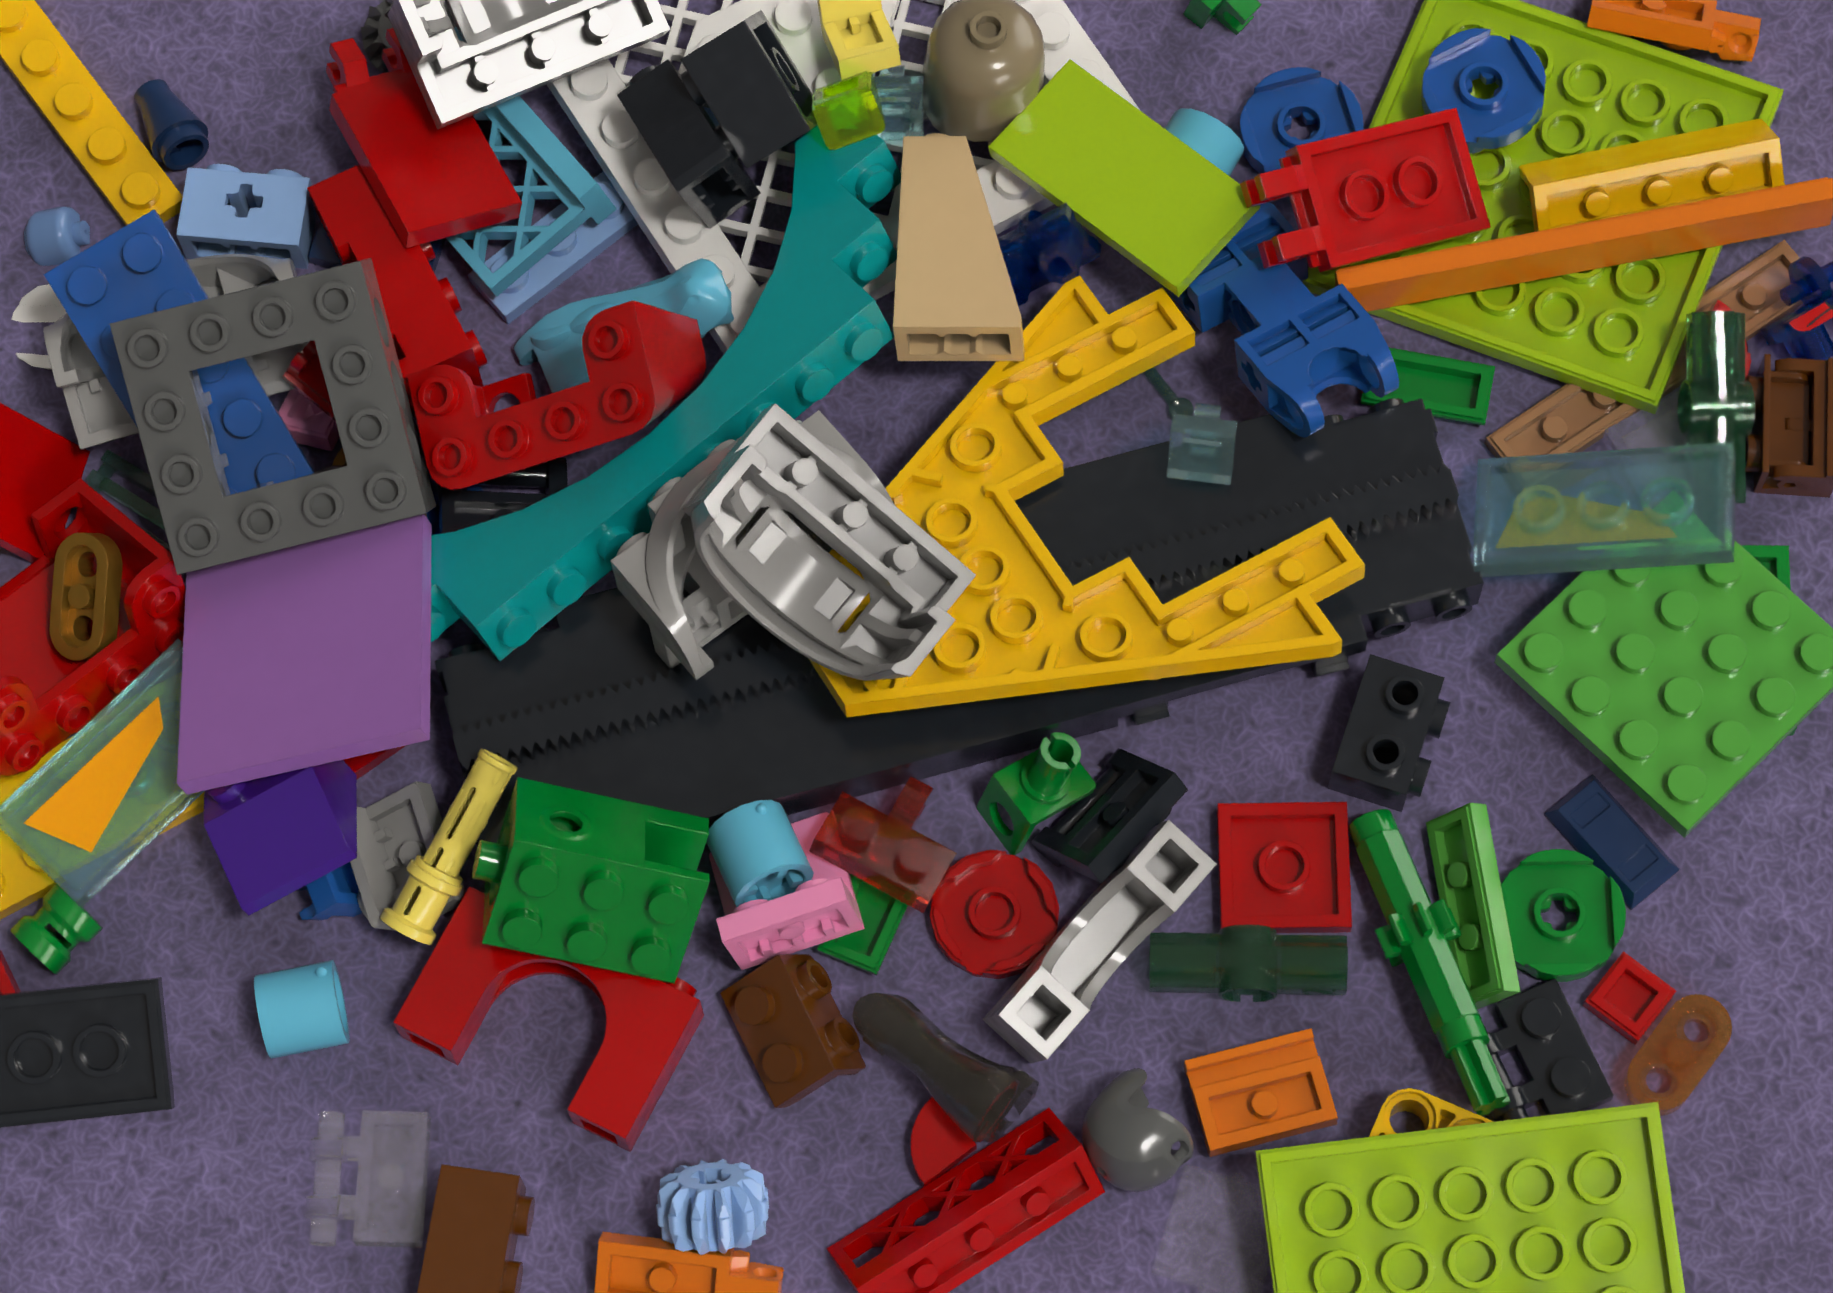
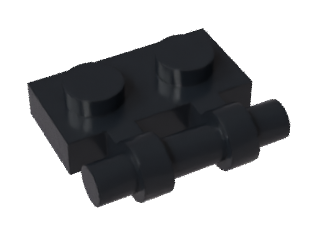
M1556 978L1496 1004L1494 1010L1504 1029L1488 1034L1490 1040L1487 1048L1509 1096L1510 1103L1503 1108H1496L1490 1112L1494 1121L1529 1118L1525 1109L1541 1103L1546 1115L1591 1110L1612 1100L1614 1094ZM1515 1050L1530 1082L1514 1087L1499 1056Z

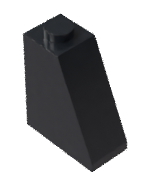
M668 59L659 66L652 65L639 71L632 77L628 87L617 94L677 193L709 228L714 227L761 194L738 158L735 159L718 136L714 129L716 125L703 106H698L692 99L682 82L681 74Z

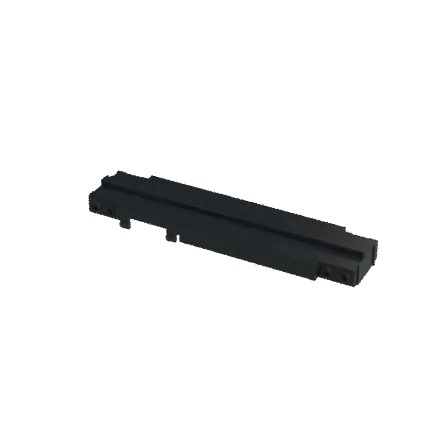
M1399 398L1388 399L1370 407L1366 415L1344 420L1342 415L1337 414L1324 416V428L1306 438L1293 433L1268 414L1065 468L1064 476L1015 501L1072 585L1130 557L1162 604L1331 517L1365 564V577L1316 603L1342 638V653L1334 657L846 717L810 660L770 633L749 614L702 647L714 664V668L702 677L695 680L682 663L674 668H669L655 652L648 623L618 588L580 597L576 602L568 605L556 615L559 628L547 631L546 628L541 627L526 643L518 646L501 661L488 648H485V645L480 643L457 647L448 653L447 658L436 660L435 665L444 691L448 693L447 696L443 697L464 779H466L475 763L480 749L488 750L506 759L518 768L515 775H512L476 845L478 847L480 840L497 843L517 777L709 818L710 829L713 823L725 813L753 801L773 800L779 802L786 815H791L1040 747L1045 737L1050 740V735L1054 732L1065 733L1073 738L1117 727L1118 718L1131 714L1135 725L1170 717L1168 701L1310 663L1315 677L1350 668L1348 656L1366 651L1368 642L1366 634L1373 632L1376 638H1385L1407 630L1413 621L1435 616L1437 621H1449L1462 617L1472 610L1473 605L1478 604L1484 582L1480 571L1475 572L1470 558L1472 546L1457 504L1459 493L1451 469L1444 464L1436 442L1438 430L1431 409H1425L1422 398L1406 403ZM683 587V597L687 598L690 594Z

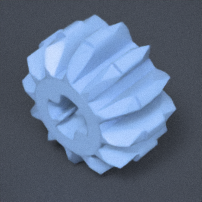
M725 1159L713 1163L700 1160L698 1165H681L675 1168L674 1173H669L660 1179V1190L657 1195L658 1204H656L657 1224L661 1226L662 1240L674 1244L675 1249L682 1252L694 1249L700 1255H704L709 1251H719L725 1254L728 1249L734 1247L745 1249L751 1245L752 1240H757L766 1234V1221L769 1218L768 1189L764 1185L763 1174L751 1169L750 1165L743 1162L728 1164Z

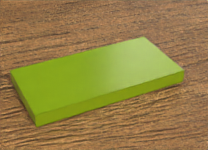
M1071 59L988 146L990 156L1178 297L1260 209V205L1247 208L1241 186L1237 181Z

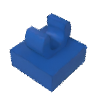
M350 862L298 889L300 891L308 889L312 899V904L299 912L301 920L322 921L331 916L354 917L362 914L357 899L359 888Z

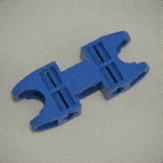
M1269 202L1260 205V209L1179 297L1170 290L1168 291L1202 333L1227 320L1231 321L1242 334V336L1234 339L1238 377L1271 416L1293 433L1306 438L1325 426L1324 415L1316 398L1317 394L1325 388L1336 384H1348L1358 387L1364 393L1371 390L1376 396L1382 398L1399 388V378L1391 351L1375 320L1343 284L1314 297L1301 282L1308 278L1306 257L1264 268L1257 244L1271 240L1276 235L1296 231L1279 210Z

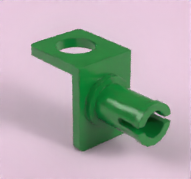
M1061 732L1051 733L1050 740L1045 737L1038 750L994 773L985 788L976 808L1010 855H1017L1022 852L1037 824L1093 793L1096 783L1079 762L1081 748L1072 736ZM997 802L1008 812L1013 823V831L1002 821L998 812Z

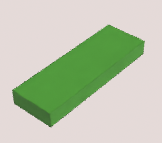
M1468 803L1426 822L1439 899H1444L1447 907L1451 908L1462 934L1461 937L1448 942L1477 1009H1480L1521 991L1486 804Z

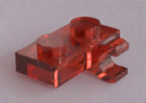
M910 776L889 815L842 791L815 836L809 850L811 853L922 913L925 912L957 854L913 830L933 788Z

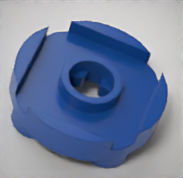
M1468 29L1445 39L1433 51L1423 75L1421 102L1425 115L1457 108L1468 150L1472 154L1483 149L1504 147L1521 139L1540 120L1543 110L1546 75L1540 58L1522 39L1511 34L1510 40L1502 36L1490 35L1491 29ZM1480 78L1485 85L1495 82L1499 88L1494 91L1493 98H1476L1470 94L1473 88L1472 81Z
M1308 67L1283 69L1265 77L1254 88V94L1243 107L1239 125V138L1244 146L1243 154L1251 167L1260 174L1281 169L1279 159L1286 157L1285 151L1295 146L1363 130V114L1354 93L1341 81L1337 85L1330 79L1321 77V71ZM1295 117H1302L1305 125L1315 124L1318 130L1310 134L1309 139L1305 140L1291 137L1286 132L1291 129L1292 119Z

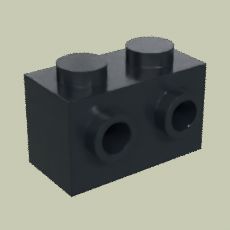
M1370 654L1333 765L1328 789L1402 812L1408 794L1420 797L1432 760L1420 757L1427 735L1439 739L1451 703L1439 699L1445 677Z

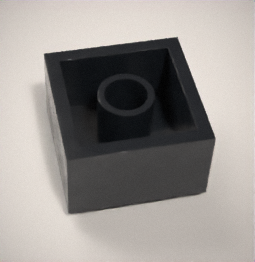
M762 10L680 59L687 70L681 74V79L688 93L698 106L701 107L706 103L708 104L720 124L714 128L732 156L735 159L740 157L746 168H749L810 131L826 117Z

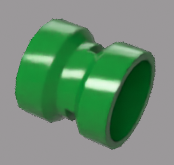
M56 883L43 896V906L34 915L23 916L10 931L37 959L57 975L71 961V951L80 942H90L103 927L68 892ZM49 923L62 935L60 939L46 927Z

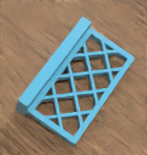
M455 27L454 30L457 34V37L459 40L462 41L460 34L457 30V27ZM520 96L473 115L475 120H490L492 122L489 145L499 162L500 160H525L527 162L524 186H513L520 199H522L518 226H487L446 237L496 297L591 217L599 225L617 209L598 183ZM503 137H505L512 146H502ZM538 176H540V178L547 185L537 186ZM535 199H560L568 208L549 226H531ZM464 240H474L473 250ZM488 240H515L513 257L492 273L484 264Z

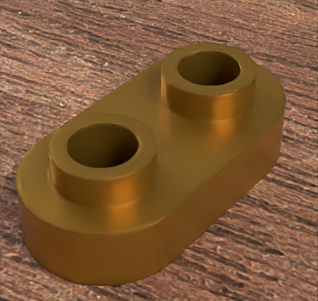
M101 533L72 534L60 544L55 556L50 637L56 650L70 660H89L117 637L123 566L122 556L117 544L110 537ZM95 556L97 560V573L93 570ZM90 620L93 621L91 637L88 633V623Z

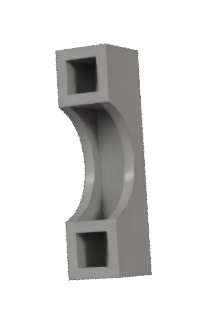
M1170 820L1153 827L1129 853L1124 865L1111 873L1098 886L982 1020L1030 1064L1047 1060L1090 1011L1095 997L1116 969L1155 928L1178 910L1217 863Z

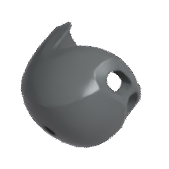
M1140 1068L1122 1072L1099 1093L1091 1103L1083 1119L1081 1129L1084 1150L1095 1170L1113 1186L1130 1192L1148 1191L1165 1183L1176 1173L1182 1164L1192 1158L1194 1152L1192 1138L1181 1122L1163 1111L1147 1108L1149 1102L1141 1089L1147 1080V1074L1145 1070ZM1175 1142H1180L1179 1150L1171 1149Z

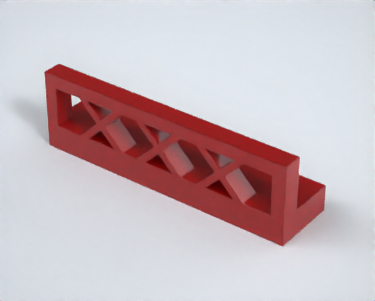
M1047 1108L827 1248V1251L856 1293H948L1105 1193V1190L1082 1144L1053 1111ZM1049 1135L1056 1141L1038 1154L1025 1155L1028 1148ZM984 1176H996L994 1182L983 1189L969 1190L973 1183ZM929 1211H940L939 1216L925 1226H913L918 1218ZM873 1247H884L881 1254L859 1268L852 1261Z

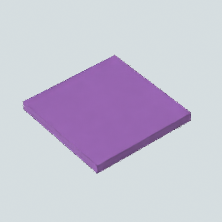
M424 514L186 573L177 784L186 794L430 740L432 525Z

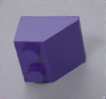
M344 760L205 790L203 825L239 905L248 916L357 858V775Z

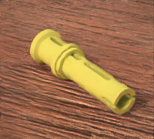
M485 749L479 750L475 763L456 798L450 805L425 855H417L407 865L406 869L410 876L393 907L384 908L380 915V919L385 924L423 944L432 945L435 940L436 933L433 931V928L450 896H458L463 888L461 885L463 879L459 876V873L481 832L486 827L512 775H515L518 770L511 762Z

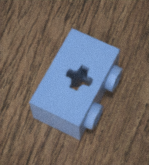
M212 164L207 169L188 167L176 233L186 259L224 254H248L277 259L290 258L293 260L295 268L308 269V255L311 249L316 211L307 187L312 186L310 178L303 177L297 172L286 169L270 170L267 174L242 172L240 169L226 164Z

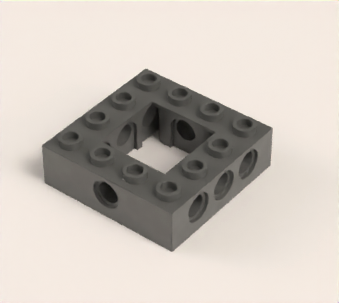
M372 258L110 323L177 575L425 514L436 507ZM314 340L347 466L334 465L299 478L275 484L273 481L261 483L247 491L230 494L224 468L229 466L227 454L219 453L207 408L208 405L213 403L210 391L203 392L197 369Z

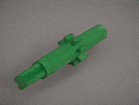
M1378 809L1365 813L1356 818L1349 825L1348 830L1388 924L1374 931L1385 958H1389L1392 967L1404 962L1433 1032L1439 1041L1445 1057L1453 1060L1473 1110L1480 1116L1488 1115L1494 1109L1503 1108L1508 1105L1510 1099L1487 1048L1490 1039L1482 1023V1018L1448 942L1461 937V931L1451 908L1447 907L1444 899L1433 904L1431 903L1392 812L1388 809Z

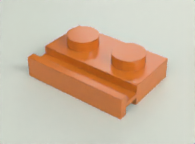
M1312 1028L1184 1061L1185 1074L1189 1081L1209 1157L1337 1125V1112L1321 1058L1318 1056L1314 1043Z

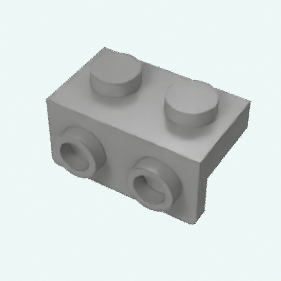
M416 781L367 808L357 807V858L350 861L359 888L357 894L359 907L373 928L396 931L380 919V915L384 908L393 907L410 876L406 869L407 865L417 855H425L443 822L431 784ZM463 882L461 883L463 888L458 896H450L441 915L458 907L466 893Z

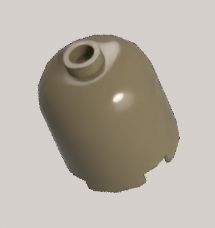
M959 0L952 3L937 18L927 41L921 78L922 107L932 125L942 134L966 136L967 140L973 142L988 141L989 146L1013 119L1033 101L1044 87V41L1042 32L1032 14L1013 0Z

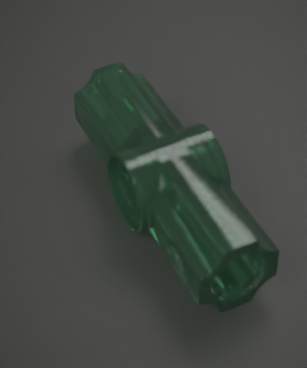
M1734 311L1692 312L1686 314V380L1681 384L1677 402L1679 430L1682 436L1687 437V498L1695 505L1746 503L1745 437L1750 435L1755 417L1753 387L1749 381L1745 380V313Z
M1261 925L1228 926L1220 929L1218 934L1190 932L1150 933L1149 992L1218 993L1221 999L1231 1002H1241V995L1253 996V1002H1266L1275 999L1277 994L1335 996L1346 995L1348 946L1347 936L1279 935L1275 929Z

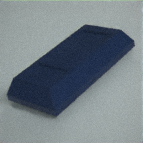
M1593 774L1544 813V816L1577 852L1594 860L1593 865L1601 869L1608 878L1611 875L1620 887L1625 905L1630 910L1635 908L1680 870Z

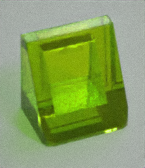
M864 71L815 89L812 112L824 142L830 150H836L882 133L885 130V118L872 72Z

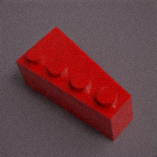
M359 164L307 187L315 211L342 265L372 258L403 380L408 381L407 374L435 365L446 364L462 369L471 378L473 385L484 386L479 367L488 364L487 359L473 330L465 333L455 315L462 311L447 277L438 280L429 264V261L436 258L430 242L405 249Z

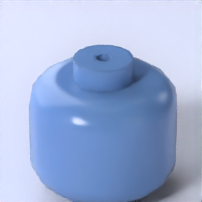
M56 207L35 212L28 219L24 231V241L28 255H31L38 265H60L79 254L80 246L90 244V226L86 221H80L79 213L71 207Z

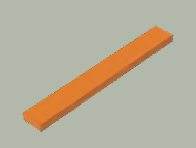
M1825 177L1339 268L1335 271V287L1343 284L1361 306L1369 312L1828 226L1831 224L1833 216V179Z

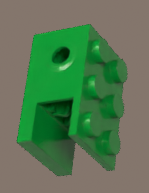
M517 777L497 843L480 840L474 859L472 878L485 881L482 943L675 984L710 882V874L697 871L709 836V818Z

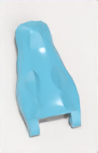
M701 258L685 264L677 271L663 278L615 293L594 296L569 303L539 320L518 340L514 346V351L521 365L527 366L539 361L551 392H558L590 381L583 354L582 336L587 323L597 313L634 300L697 319L701 338H703L711 329L719 325L730 324L734 320L731 291L724 281L720 268L712 261Z

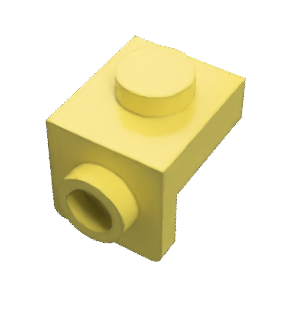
M817 0L822 36L841 80L857 76H867L880 70L901 65L899 45L882 10L881 0Z

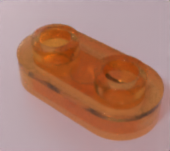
M1694 994L1685 996L1674 1003L1634 1056L1626 1070L1624 1086L1626 1094L1633 1105L1658 1102L1660 1116L1671 1114L1683 1106L1730 1040L1732 1034L1731 1018L1720 1002L1706 995ZM1690 1022L1701 1024L1707 1031V1039L1702 1042L1689 1040L1684 1033V1026ZM1651 1073L1664 1075L1669 1082V1090L1664 1093L1651 1091L1646 1084V1076Z

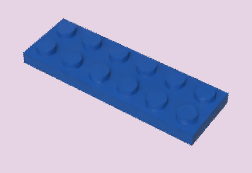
M155 209L44 274L136 427L137 424L110 323L209 298ZM245 357L197 369L203 392L210 391L213 403L208 405L207 408L219 453L227 454L229 466L225 467L224 471L230 494L247 491L261 483L273 481L275 484L315 473Z

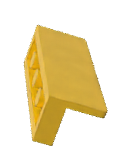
M1762 119L1728 124L1519 166L1520 176L1529 188L1535 232L1785 185L1780 138Z

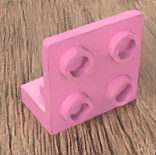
M828 812L791 823L814 874L812 880L802 883L795 889V892L770 901L763 899L751 900L736 907L712 853L709 854L725 916L716 919L722 943L741 970L768 962L778 954H792L865 929L836 826Z

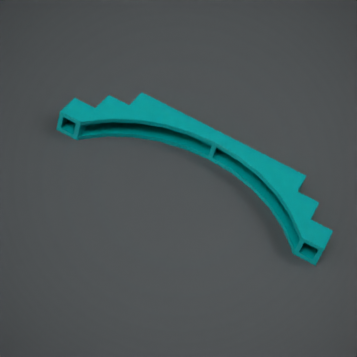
M843 104L795 142L792 208L774 271L744 329L702 384L647 436L587 478L520 511L454 532L432 535L431 642L436 640L443 631L461 618L499 661L503 660L518 646L526 643L535 632L564 608L576 602L586 590L611 571L612 565L610 560L617 556L619 549L628 539L638 533L645 532L648 534L650 532L652 522L647 504L653 500L656 492L666 482L676 477H684L695 466L706 460L710 452L722 442L730 439L735 441L739 439L761 412L774 403L793 419L797 418L812 404L825 397L834 386L863 362L875 356L885 344L894 338L875 299L863 287L871 280L880 276L888 266L897 260V251L883 224L869 208L886 197L892 189L901 183V172L886 142Z

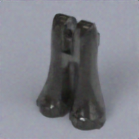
M871 993L861 997L856 1002L852 1017L857 1031L863 1036V1041L881 1056L886 1055L915 1074L947 1116L974 1142H981L983 1139L986 1142L998 1140L1014 1122L1008 1121L1005 1118L1011 1108L1015 1106L1020 1115L1035 1098L1039 1082L1032 1076L1015 1067L1002 1065L984 1058L958 1044L944 1034L920 1009L902 995Z

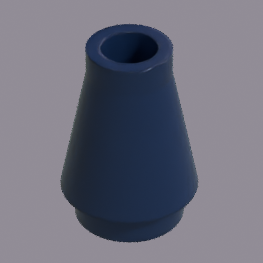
M155 79L141 85L134 95V100L140 109L153 157L157 161L165 163L168 168L173 170H182L197 164L203 159L209 149L207 126L171 91L164 80Z

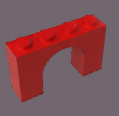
M469 886L393 1022L400 1036L459 1065L490 1007L499 995L511 985L525 978L544 974L561 975L584 984L594 992L605 1007L606 1030L599 1052L567 1111L573 1124L631 1152L704 1017L701 1001L694 997L697 990L678 977L674 984L483 944L485 893Z

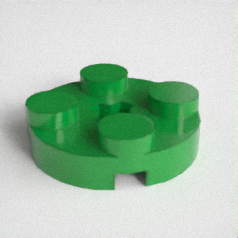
M1565 849L1544 850L1528 856L1505 877L1501 888L1516 969L1527 972L1538 979L1550 981L1556 978L1557 982H1568L1584 978L1607 963L1623 935L1626 908L1620 887L1611 875L1608 878L1601 869L1593 865L1594 860L1576 851ZM1551 901H1563L1564 910L1575 912L1577 921L1567 923L1565 931L1554 930L1551 923L1542 920L1541 913L1549 911Z

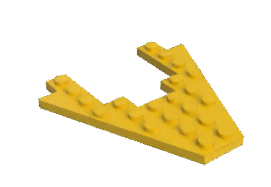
M1077 273L1063 284L1023 330L1024 361H996L885 488L897 508L976 574L975 578L947 611L956 619L910 677L885 680H859L839 674L811 659L809 660L845 716L854 717L1329 658L1342 653V638L1316 603L1365 577V564L1332 518L1329 517L1165 604L1161 603L1130 557L1075 585L1071 584L1015 502L1064 476L1063 461L1038 426L1195 346L1194 329L1163 287L1107 314L1082 277ZM834 549L829 552L839 562L863 578L861 572ZM869 593L837 633L846 632L870 603Z

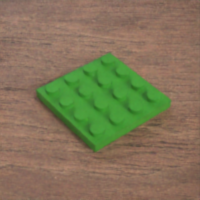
M1672 485L1643 514L1659 517L1678 540L1611 544L1496 655L1494 663L1685 838L1833 692V628L1680 490Z

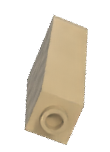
M931 133L924 136H903L893 331L898 361H1024L1025 349L1021 313L966 136H948L942 133Z

